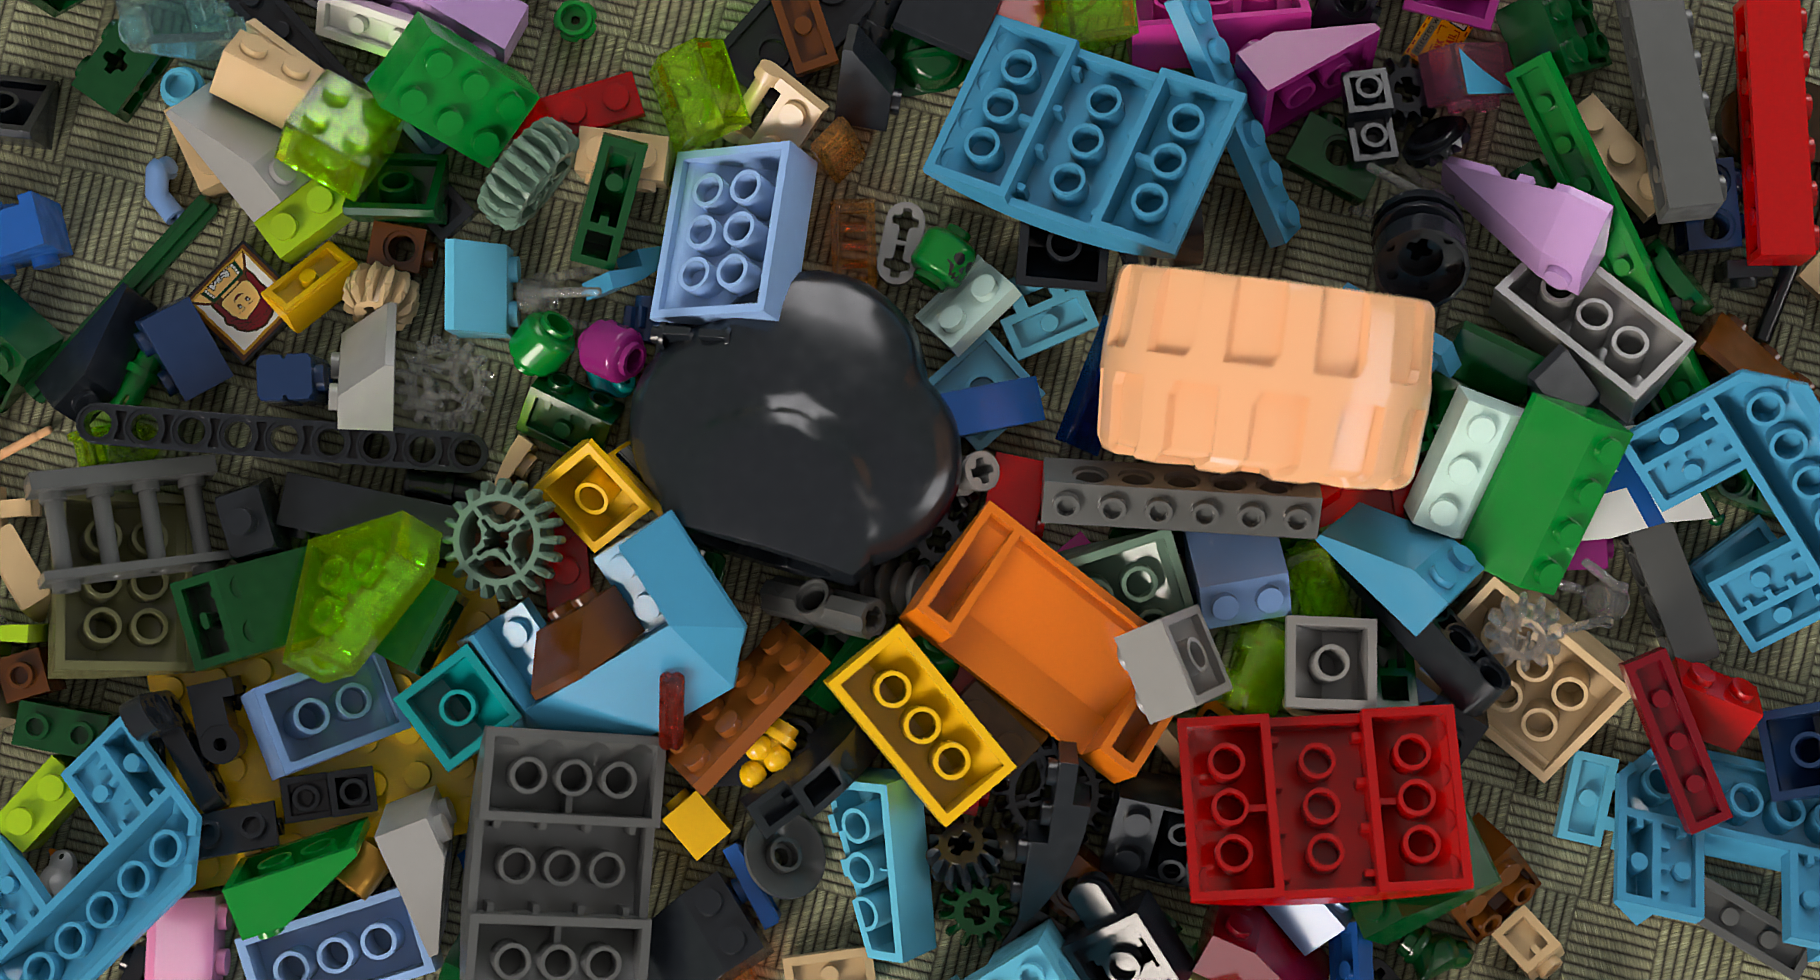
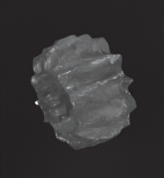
M1525 591L1520 593L1518 604L1508 596L1502 598V609L1492 608L1489 611L1488 619L1491 621V624L1486 625L1484 630V636L1493 640L1489 647L1491 655L1505 653L1502 662L1505 668L1510 666L1514 660H1518L1524 672L1529 670L1530 660H1534L1536 664L1543 668L1548 663L1547 654L1557 656L1561 649V644L1558 640L1563 638L1565 634V627L1556 623L1560 619L1558 608L1545 610L1547 599L1544 596L1539 597L1535 604L1528 603L1529 596ZM1522 627L1530 628L1532 635L1528 631L1527 636H1521L1517 633V628L1519 632L1522 631Z

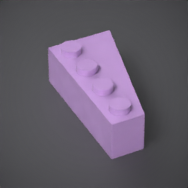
M369 0L411 15H415L419 11L437 23L445 25L450 31L507 64L528 25L529 5L521 0Z

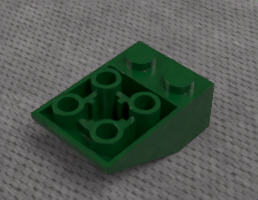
M314 544L212 570L170 583L196 672L213 670L339 631Z

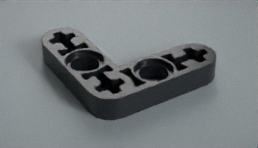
M163 690L141 693L119 706L121 719L133 738L139 742L157 738L163 740L192 796L205 814L222 810L231 804L229 792L215 765L203 756L196 730L181 703L171 691Z

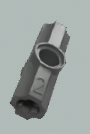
M776 575L773 579H766L760 590L762 601L760 608L765 613L812 625L824 635H833L839 632L870 640L873 636L881 634L887 622L885 618L886 605L878 598L832 588L820 578L802 581Z

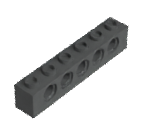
M1044 457L1041 486V523L1317 539L1323 497L1320 484L1317 482L1293 483L1271 480L1260 473L1246 471L1217 473L1198 470L1195 466Z

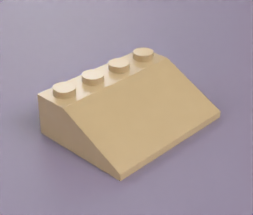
M1485 572L1480 582L1470 588L1453 608L1455 614L1506 669L1511 679L1509 689L1487 709L1489 728L1485 735L1544 784L1631 698L1618 665L1624 661L1540 592L1519 588L1495 575ZM1414 659L1416 678L1439 695L1442 689L1430 676L1420 669L1421 666Z

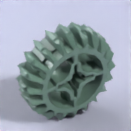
M547 116L533 122L529 128L524 129L517 139H514L511 146L503 152L502 157L494 164L491 173L486 176V182L480 188L477 200L478 209L486 214L485 217L496 226H501L506 231L516 230L520 226L525 225L530 218H534L535 214L544 207L550 197L554 196V192L563 184L564 178L571 171V166L575 163L576 151L579 148L580 139L572 134L573 131L562 122L560 123Z
M500 478L496 485L492 481H483L480 485V492L476 489L465 491L468 503L456 501L453 504L455 511L460 515L459 518H447L444 521L448 527L454 528L453 535H446L441 539L445 544H453L454 551L449 552L444 557L447 562H459L452 575L455 578L468 576L464 588L468 591H475L480 587L481 598L491 599L496 594L500 602L509 601L512 594L516 599H524L528 595V588L532 591H540L543 588L540 576L549 579L556 575L548 563L561 562L563 559L560 553L554 551V545L564 544L566 539L564 536L554 535V529L563 525L564 521L561 518H549L556 505L550 501L541 503L543 498L542 490L532 489L528 492L527 482L516 481L512 485L509 478ZM507 502L519 508L525 515L520 519H512L508 522L502 514H496L492 507ZM477 526H479L481 530V540L480 543L476 546L475 534ZM501 532H510L508 534L509 541H505L509 543L507 548H498L500 546L499 539H504L500 537ZM533 532L534 544L530 555L526 542ZM500 558L506 566L511 565L516 573L507 578L501 577L488 570L484 564L487 561H495Z

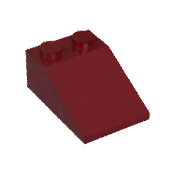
M1209 904L1205 911L1192 972L1210 980H1329L1330 965L1329 956L1320 947L1304 956L1263 906Z

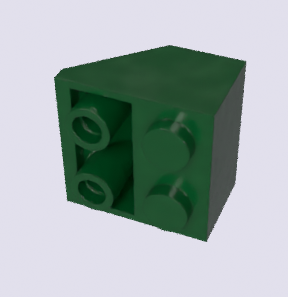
M1517 0L1497 11L1495 18L1515 68L1550 51L1566 83L1613 64L1609 56V42L1606 36L1599 31L1592 13V0Z
M0 278V413L2 414L26 391L24 389L25 385L60 348L65 337Z

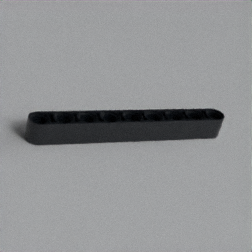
M92 403L83 407L75 421L76 430L80 437L87 442L99 445L466 474L476 473L483 469L489 458V450L485 441L478 435L465 432L393 427V431L337 429V422L107 403ZM104 411L109 415L112 425L106 435L97 437L90 429V420L94 414ZM145 415L153 416L158 422L159 428L156 436L148 441L141 439L136 431L137 422ZM191 419H199L205 426L204 438L197 444H189L183 437V427ZM244 422L251 429V441L243 448H236L229 441L228 434L233 425ZM284 426H291L298 434L297 445L288 452L278 449L274 440L276 432ZM329 430H337L344 438V446L340 453L330 456L324 453L320 447L321 436ZM377 433L384 434L390 441V450L381 459L370 457L365 447L367 439ZM420 437L430 438L436 446L435 456L425 463L417 462L411 455V445ZM464 441H474L481 448V458L473 466H463L456 458V449Z

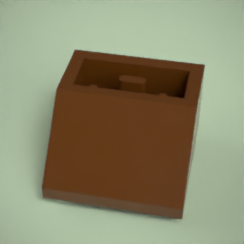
M1479 812L1472 819L1502 883L1447 912L1476 945L1498 929L1502 921L1518 906L1527 903L1534 895L1535 890L1542 884L1515 845Z

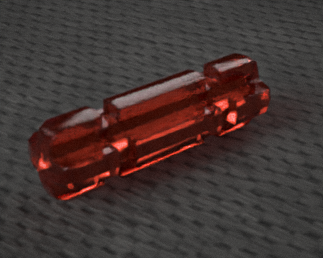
M666 671L660 676L659 746L665 751L669 749L678 751L683 747L685 677L680 672L670 673Z

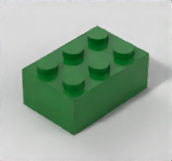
M419 11L414 15L367 82L368 88L381 108L488 169L540 99L539 94L525 75Z

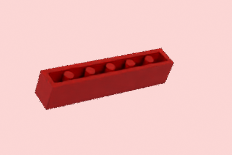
M1739 0L1732 10L1747 266H1801L1815 256L1820 247V228L1817 224H1814L1813 208L1818 200V186L1816 181H1811V164L1815 157V141L1813 137H1809L1808 121L1812 115L1813 101L1811 95L1806 94L1805 77H1807L1810 69V56L1807 50H1803V34L1807 27V11L1805 8H1801L1800 0Z

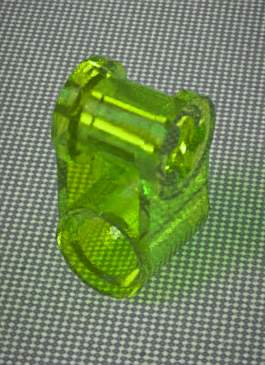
M137 422L136 430L140 433L143 440L148 441L156 436L158 430L153 425ZM112 424L90 427V429L97 437H102L110 431ZM77 431L66 435L68 442L74 445L79 467L146 461L153 459L160 451V449L139 448L133 453L129 447L99 445L87 442L80 437Z

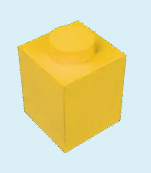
M684 788L665 805L670 813L662 821L696 861L734 829L733 825L707 795L703 797L697 790L690 794Z

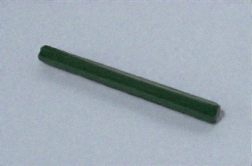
M199 195L60 346L54 355L28 381L24 389L30 397L41 404L47 402V399L34 383L36 379L123 282L143 296L219 214L220 210L213 201L204 195Z

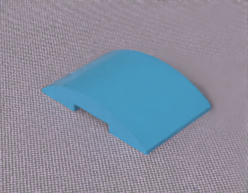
M996 14L926 160L923 171L942 184L987 207L1051 233L1122 253L1175 259L1247 100V94L1161 67L1159 73L1133 66L1080 49L1079 42L1076 39Z

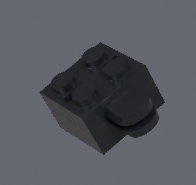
M1090 871L1078 878L1068 896V900L1081 921L1073 924L1060 949L1080 980L1190 979L1194 960L1149 889L1122 901L1103 872Z

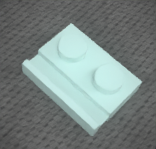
M978 254L962 284L956 289L946 288L943 293H937L915 317L941 343L959 357L1022 294L1013 283L993 266L986 263Z

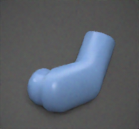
M163 156L159 160L153 158L145 168V196L165 223L171 225L184 212V209L169 191V180L177 177L178 166L173 158Z

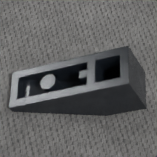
M124 282L117 288L34 382L53 409L75 422L78 413L83 407L92 403H110L116 396L128 371L126 367L129 361H133L139 348L133 335L139 332L135 321L158 309L153 302ZM102 411L93 415V417L90 420V424Z

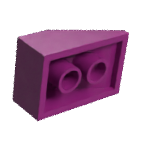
M1376 23L1273 32L1261 40L1254 39L1247 42L1237 52L1234 71L1237 78L1242 80L1247 89V101L1255 119L1263 126L1265 138L1307 116L1310 111L1314 112L1341 97L1340 76L1342 72L1372 69L1381 30Z

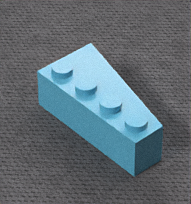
M867 767L852 785L831 803L833 813L827 816L832 833L839 832L846 857L841 859L840 862L844 876L849 877L855 888L857 897L852 901L868 958L905 963L937 948L930 868L926 860L928 846L924 803L896 770Z

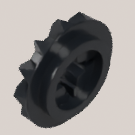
M1462 116L1435 118L1410 135L1408 141L1403 146L1402 156L1407 165H1413L1415 169L1423 168L1426 165L1434 167L1438 162L1442 160L1448 161L1449 156L1462 150V145L1471 138L1469 132L1471 127Z

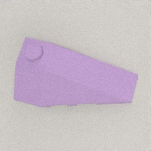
M1449 156L1448 161L1443 160L1441 187L1538 277L1543 278L1550 286L1556 289L1568 290L1576 295L1580 294L1605 256L1613 205L1572 186L1557 183L1554 189L1535 185L1536 182L1532 176L1520 174L1516 180L1502 177L1493 166Z

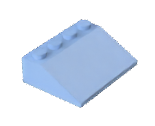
M792 141L677 152L650 319L654 322L667 321L668 323L703 325L728 318L779 321L783 302L790 284L798 273L802 271L818 162ZM759 288L757 303L731 305L737 297L747 295Z

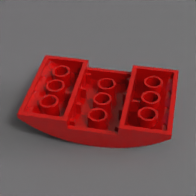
M1454 704L1361 709L1359 713L1293 717L1269 718V714L1177 718L1191 903L1243 906L1334 904L1427 896L1474 888Z

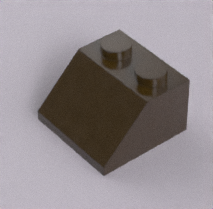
M975 677L958 694L1017 766L1007 775L1009 778L1050 736V734Z

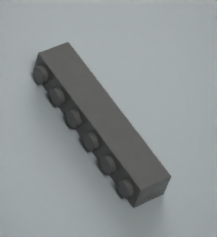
M1615 0L1658 224L1711 219L1727 198V184L1725 177L1718 174L1716 164L1719 153L1718 139L1715 133H1710L1707 119L1710 114V99L1708 93L1702 91L1699 79L1702 71V59L1700 52L1693 49L1691 39L1694 28L1693 14L1690 9H1685L1684 0Z

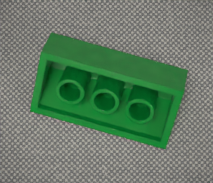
M1533 392L1460 545L1471 550L1476 560L1485 568L1484 571L1519 588L1554 595L1634 433L1603 411Z

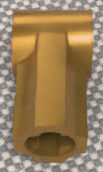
M364 839L358 855L335 878L362 900L366 901L390 871L381 851Z

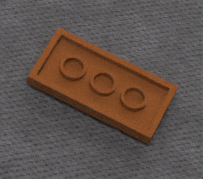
M782 620L775 628L769 630L763 636L760 644L744 661L738 663L739 672L735 687L698 708L680 727H677L669 734L666 749L667 761L704 797L831 662L816 647Z

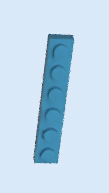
M1167 0L1164 5L1196 78L1247 94L1244 83L1237 78L1230 62L1229 47L1226 41L1219 36L1212 20V9L1209 1ZM1246 100L1226 147L1270 248L1286 244L1301 228L1300 214L1296 204L1289 199L1283 185L1281 168L1272 159L1267 148L1263 126L1255 119Z

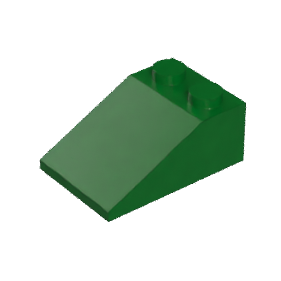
M368 816L240 858L222 892L242 941L258 936L260 940H264L281 933L285 926L358 855L371 825Z

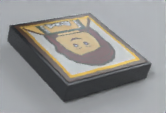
M242 240L188 296L208 331L243 365L249 366L288 325L260 294L281 278L282 275L247 241Z

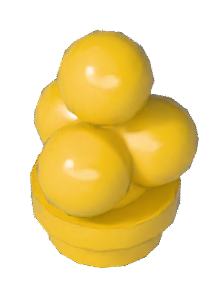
M778 718L745 753L751 760L741 766L739 771L741 782L749 788H755L766 780L767 770L775 773L787 766L791 761L789 752L792 753L797 745L794 740L799 731L789 723Z

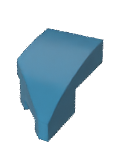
M662 246L637 249L617 259L619 270L608 271L582 283L586 300L598 299L612 294L657 271Z

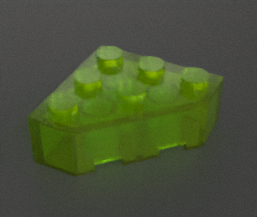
M400 511L309 539L282 663L323 684L354 676L435 575L443 533L407 512Z

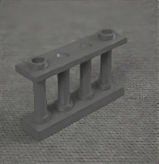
M215 454L29 472L23 482L25 501L39 499V504L45 507L54 570L43 571L37 580L38 588H52L53 594H68L80 591L81 584L192 571L193 577L223 568L232 557L229 550L212 552L202 492L206 482L210 481L218 471ZM178 485V489L184 491L193 554L166 557L157 500V492L161 491L160 486ZM132 490L133 495H138L148 558L146 560L120 562L110 499L115 495L114 491ZM86 494V499L92 501L101 565L73 568L64 502L68 501L67 496Z

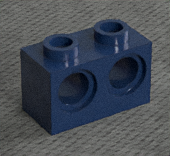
M1733 157L1716 159L1718 174L1725 177L1727 184V198L1711 218L1719 227L1717 239H1712L1706 235L1703 228L1705 219L1673 223L1675 250L1678 256L1728 252L1743 246L1742 239L1745 238L1744 214L1739 212L1737 196L1742 190V178L1739 169L1734 168Z

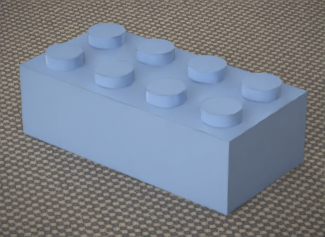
M396 885L371 893L366 901L358 897L295 917L285 926L281 933L274 937L260 940L258 936L242 941L240 936L234 939L246 980H411L436 972L442 967L444 962L441 949H439L438 955L429 957Z

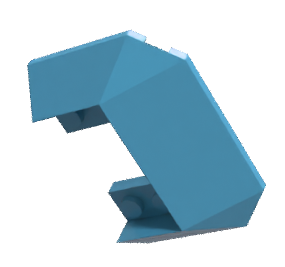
M1740 369L1629 429L1634 435L1625 451V455L1662 512L1747 469L1787 533L1777 540L1706 575L1709 587L1750 651L1754 653L1820 620V402L1809 384Z
M671 509L593 558L610 585H616L645 632L584 678L538 700L534 699L531 694L536 631L545 626L546 622L529 597L457 641L460 648L467 643L470 645L523 717L514 723L513 727L651 736L735 687L739 672L738 661L741 646L745 641L747 624Z
M121 716L60 774L109 843L90 863L52 898L21 851L4 835H0V980H96L196 884L202 816L149 742H139L133 738L125 727Z
M1652 748L1615 775L1613 903L1636 926L1652 915L1694 924L1703 920L1704 856L1781 872L1782 942L1806 947L1807 962L1820 961V798L1772 802L1764 762L1707 750L1733 818L1691 835L1684 831Z

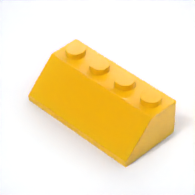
M899 623L862 648L823 680L938 822L945 827L1017 768Z

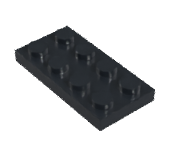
M759 0L710 55L711 59L745 90H748L754 81V71L763 59L776 63L804 86L818 72L796 77L771 0ZM819 0L836 51L845 42L849 24L859 25L858 23L862 15L867 16L874 0ZM770 87L761 104L770 111L781 93L775 88Z

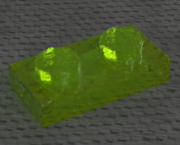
M1316 540L1283 551L1289 578L1305 616L1355 618V610L1333 557Z

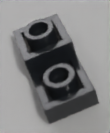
M1386 67L1342 72L1340 76L1342 105L1352 169L1397 164L1399 152L1391 117L1394 104Z
M373 766L279 778L285 824L379 811Z

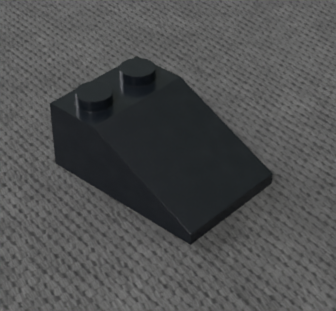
M719 871L714 872L678 896L651 919L652 929L647 980H734L774 953L773 948L746 904H743L738 898L728 876Z

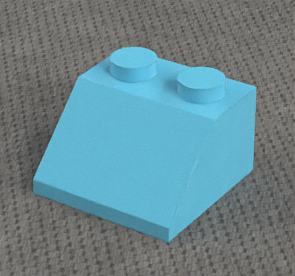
M445 239L446 331L458 338H511L513 327L520 326V302L513 301V283H520L521 262L519 256H513V249L508 245L462 239Z

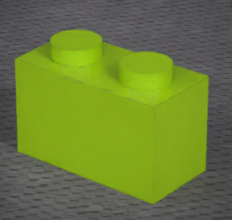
M325 169L253 223L278 257L293 265L353 221V219L343 214L342 207L347 189L337 176Z
M63 754L51 755L1 809L0 832L22 853L41 848L81 805L60 775L76 759L74 756Z

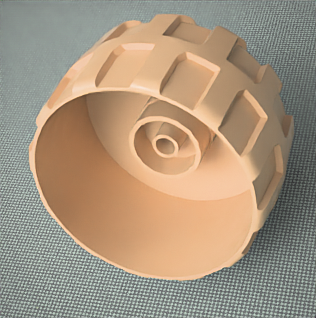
M1137 264L1123 265L1118 272L1100 362L1097 426L1100 443L1104 449L1112 453L1131 455L1136 459L1156 463L1195 465L1198 470L1217 473L1246 471L1260 473L1271 480L1293 483L1317 482L1354 489L1376 488L1396 490L1403 488L1414 477L1429 411L1432 391L1434 307L1429 301L1357 290Z

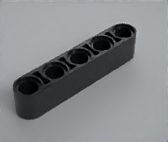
M1330 555L1331 564L1338 574L1463 713L1473 717L1481 716L1509 689L1511 679L1506 669L1449 606L1422 632L1415 636Z

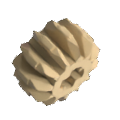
M375 261L373 265L360 263L357 269L351 270L350 276L346 278L342 290L344 292L342 297L344 301L343 310L353 315V321L359 322L387 302L397 303L396 331H403L405 325L411 324L413 317L417 315L420 305L418 302L420 284L410 279L409 272L396 270L394 264L388 267L383 266L379 261Z

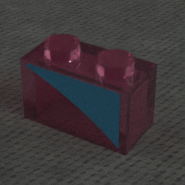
M1507 42L1452 43L1418 55L1428 108L1447 107L1448 114L1460 113L1474 109L1475 113L1500 108L1501 99L1515 95L1505 73L1512 70Z

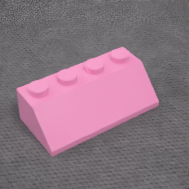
M189 890L147 930L145 980H223V976L228 975L231 965V952L229 948H225V931L230 930L233 917L222 891L198 890L190 892Z

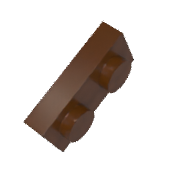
M771 0L797 78L839 64L819 0Z

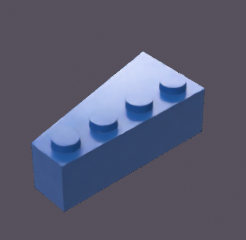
M33 191L17 195L19 204L3 205L0 202V278L2 280L16 277V270L32 266L34 270L56 267L60 265L59 258L73 255L63 212L59 203Z

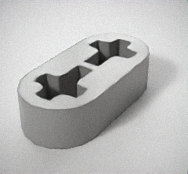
M897 203L888 211L877 258V272L880 279L892 287L904 286L914 278L915 268L911 264V255L925 231L924 213L914 203ZM904 211L911 212L912 220L919 222L917 228L913 227L908 230L906 242L898 240L899 225L893 223L894 218H902ZM896 247L904 249L903 263L910 266L908 271L900 272L899 278L891 277L890 269L884 267L885 261H893Z

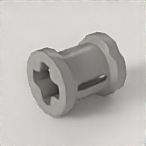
M975 451L967 455V457L962 456V477L956 496H966L974 491H987L996 485L999 480L1000 469L996 458L991 453Z

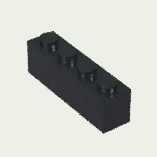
M287 472L276 525L289 527L288 536L315 541L316 533L333 536L331 545L358 550L359 544L362 542L376 545L375 554L402 559L403 551L419 554L420 564L446 568L447 560L444 557L449 552L454 551L453 544H445L441 539L446 535H453L454 528L448 527L444 521L447 518H459L460 515L450 505Z

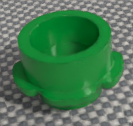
M566 0L554 14V26L557 30H560L561 37L568 42H578L581 38L586 40L596 30L597 26L594 22L597 18V13L594 7L587 2ZM578 17L580 19L579 24H572V19Z

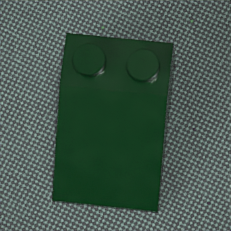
M1466 805L1474 888L1427 896L1348 903L1364 939L1388 945L1502 883Z

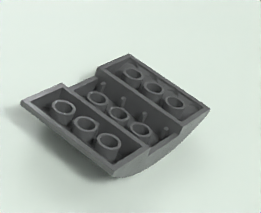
M485 726L473 784L465 849L460 926V980H647L652 920L648 918L655 828H660L667 737Z

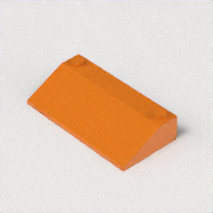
M990 500L983 506L926 578L898 618L1056 740L1076 742L1078 757L1114 784L1136 777L1173 718L1171 716L1149 724L1146 714L1141 712L1136 703V690L1130 675L1121 666L1117 656L1118 646L1114 638L1148 623Z

